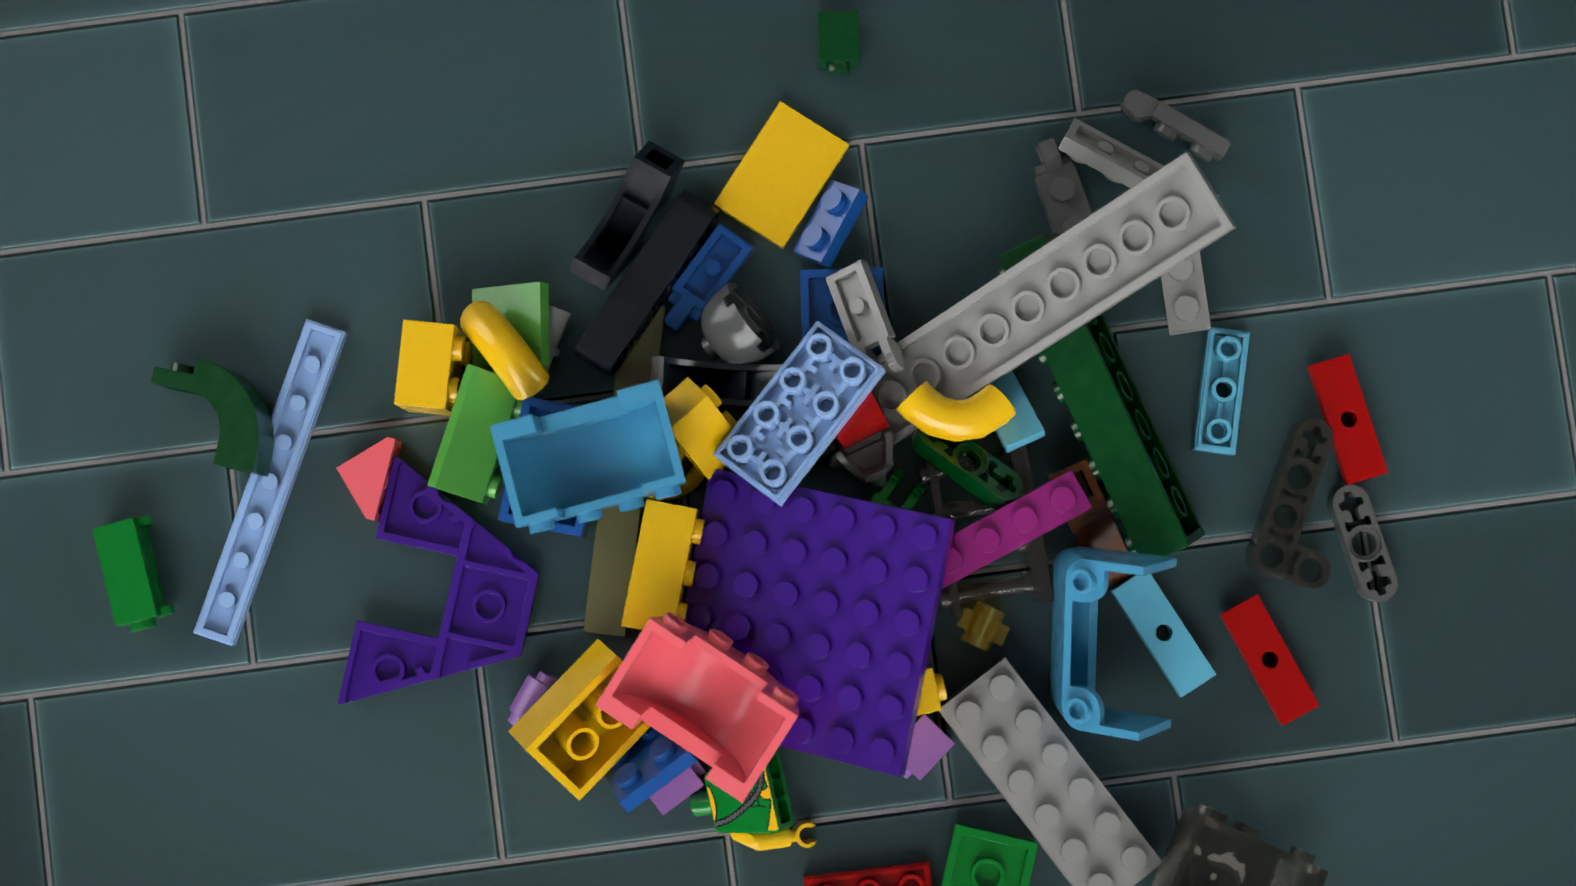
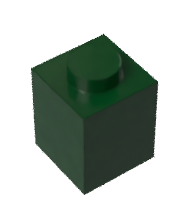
M818 11V71L826 70V74L829 76H846L851 74V70H858L860 60L859 11Z

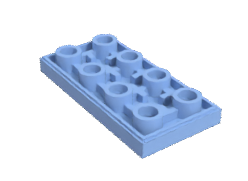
M817 320L713 455L781 507L886 371L878 363Z

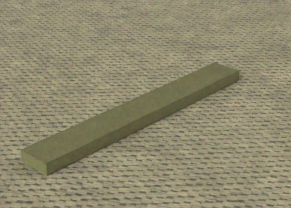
M662 306L631 353L616 372L613 397L618 396L616 392L618 390L650 382L652 357L661 356L664 332L663 320L666 316V307ZM619 506L602 510L604 518L597 520L583 632L626 637L627 627L621 626L637 549L642 507L620 513Z

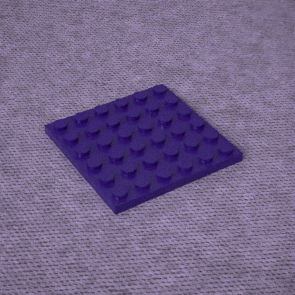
M716 469L707 483L701 519L705 520L701 543L700 545H695L693 561L696 562V569L692 587L687 586L684 603L688 604L685 622L707 633L711 629H716L726 634L733 641L732 647L745 655L750 652L761 657L770 666L767 672L798 696L799 715L779 746L898 777L904 776L955 519L797 486L780 507L737 473Z

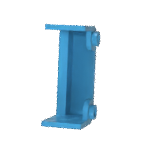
M1086 546L1066 548L1056 556L1053 568L1050 696L1055 707L1071 727L1080 731L1136 741L1171 728V719L1104 708L1100 695L1095 691L1098 600L1107 591L1109 571L1145 576L1176 567L1177 558Z

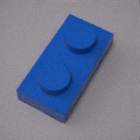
M830 180L792 252L802 259L830 269L869 196L860 189Z

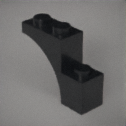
M648 141L634 156L610 206L592 235L574 257L569 271L581 277L586 283L606 291L637 255L653 216L669 199L685 160Z
M656 356L652 357L650 382L659 379L662 393L665 397L688 377L700 389L707 384L722 401L718 408H749L783 364H732Z

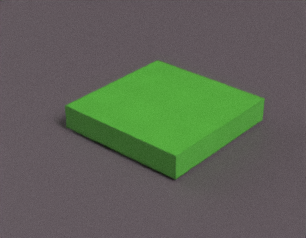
M531 282L472 289V303L476 301L492 303L518 331L542 365L549 367V284L545 282ZM472 343L473 365L490 372L494 371Z

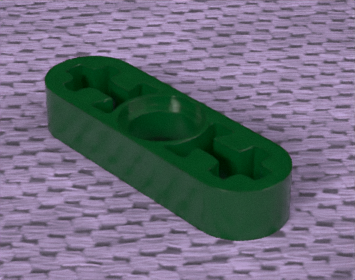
M918 428L913 434L912 445L918 455L991 508L999 510L1021 496L1023 482L1020 476L972 440L953 442L938 438L933 443L928 439L930 436ZM952 447L954 450L949 456L946 452ZM965 456L972 459L977 466V471H967L962 468L958 462V457ZM986 472L989 476L984 481L981 477ZM1000 484L1006 488L1004 493L997 489Z

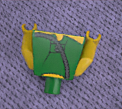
M779 748L775 751L743 803L705 779L709 772L705 773L704 776L706 790L696 791L690 795V807L696 817L712 814L717 832L729 833L734 841L756 851L790 847L792 842H797L804 848H810L817 842L815 839H800V832L803 828L815 827L816 825L804 819L795 823Z

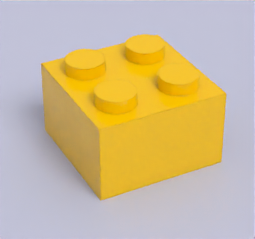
M403 320L394 399L396 406L413 413L451 415L462 381L463 366H467V363L470 364L472 355L471 341H466L467 336L454 324Z

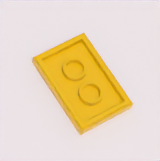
M780 101L714 202V207L784 250L849 149V144Z

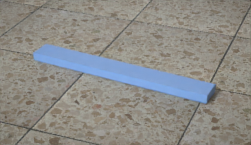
M306 319L271 415L274 450L268 477L250 474L193 633L229 646H236L348 333Z

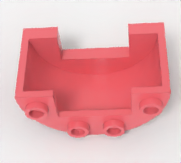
M666 612L664 617H651L595 706L630 729H633L641 721L645 722L711 766L712 769L705 779L743 803L799 715L797 705L799 698L794 692L784 687L767 672L770 666L765 660L753 653L748 652L745 655L732 647V639L721 631L711 629L707 633L693 625L687 624L682 618L670 612Z

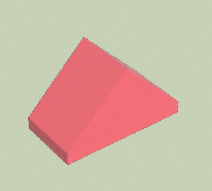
M386 437L336 467L366 519L378 522L380 520L394 457L399 458L403 443L399 440Z

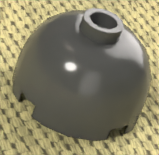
M728 283L707 301L702 311L701 329L705 337L701 339V344L707 354L714 360L720 357L726 363L758 364L779 350V341L777 339L771 344L768 333L774 329L753 298L747 292L741 296L737 295L733 290L738 285Z

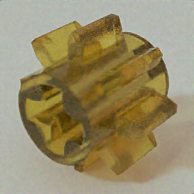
M979 601L976 602L973 610L966 607L963 608L956 623V626L964 629L960 640L986 652H989L993 643L1002 646L1010 630V627L1002 624L1006 614Z

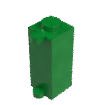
M152 515L130 518L92 528L115 626H130L131 632L154 628L157 626L155 619L175 613L174 605H166L147 529V526L154 524Z

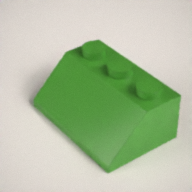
M467 363L427 486L488 505L490 497L497 498L502 486L503 475L498 474L500 464L490 425L519 418L523 401L516 400L497 374Z

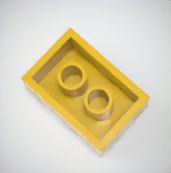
M646 499L621 626L643 630L651 617H664L666 612L673 613L685 621L688 604L683 603L686 586L692 587L696 569V562L691 561L694 545H700L705 523V520L699 519L700 512L698 509Z
M599 639L580 656L508 731L537 762L579 801L651 727L641 721L633 729H630L595 706L623 662Z

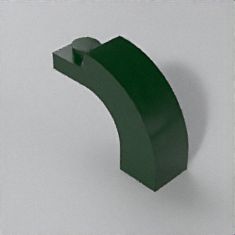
M199 358L196 360L195 367L173 362L170 369L154 366L151 383L166 389L203 396L214 407L220 424V435L213 461L214 465L268 477L274 450L272 421L263 399L248 381L229 369Z

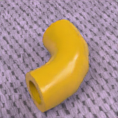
M476 301L464 309L460 318V327L463 333L482 354L516 400H524L538 393L549 381V373L509 320L492 303L487 301Z
M925 381L896 409L904 419L926 435L953 442L984 438L1007 424L1016 415L1013 405L1006 396L990 384L968 399L955 400L943 396L928 381Z

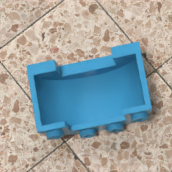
M659 379L616 391L618 396L546 416L537 417L530 414L490 425L516 528L529 527L530 534L540 533L556 528L555 521L577 517L579 524L604 518L602 511L604 509L619 506L620 513L644 507L643 498L655 495L656 500L682 493L680 486L686 483Z

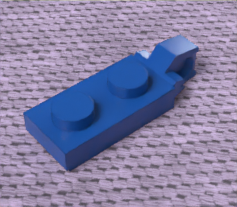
M720 223L671 288L672 293L667 300L674 306L664 318V325L678 334L690 317L698 322L701 319V314L707 301L718 290L730 283L753 252L754 247Z

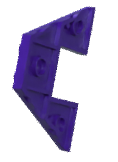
M397 457L393 459L375 539L457 556L439 638L364 621H356L338 704L349 703L522 656L541 574L441 491L427 486L428 481Z

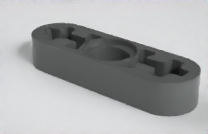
M1346 485L1339 487L1329 496L1328 510L1358 594L1366 601H1387L1396 593L1398 579L1370 498L1366 491L1359 486ZM1344 493H1347L1349 498H1357L1359 505L1353 507L1355 519L1360 520L1365 517L1367 525H1357L1346 530L1345 523L1353 522L1349 510L1341 511L1339 503L1345 500ZM1360 531L1368 533L1373 539V549L1366 556L1357 554L1352 548V539ZM1379 557L1380 564L1372 565V568L1377 577H1384L1386 580V584L1380 587L1381 594H1378L1376 590L1368 589L1367 583L1372 580L1370 568L1366 567L1360 570L1358 563L1370 562Z

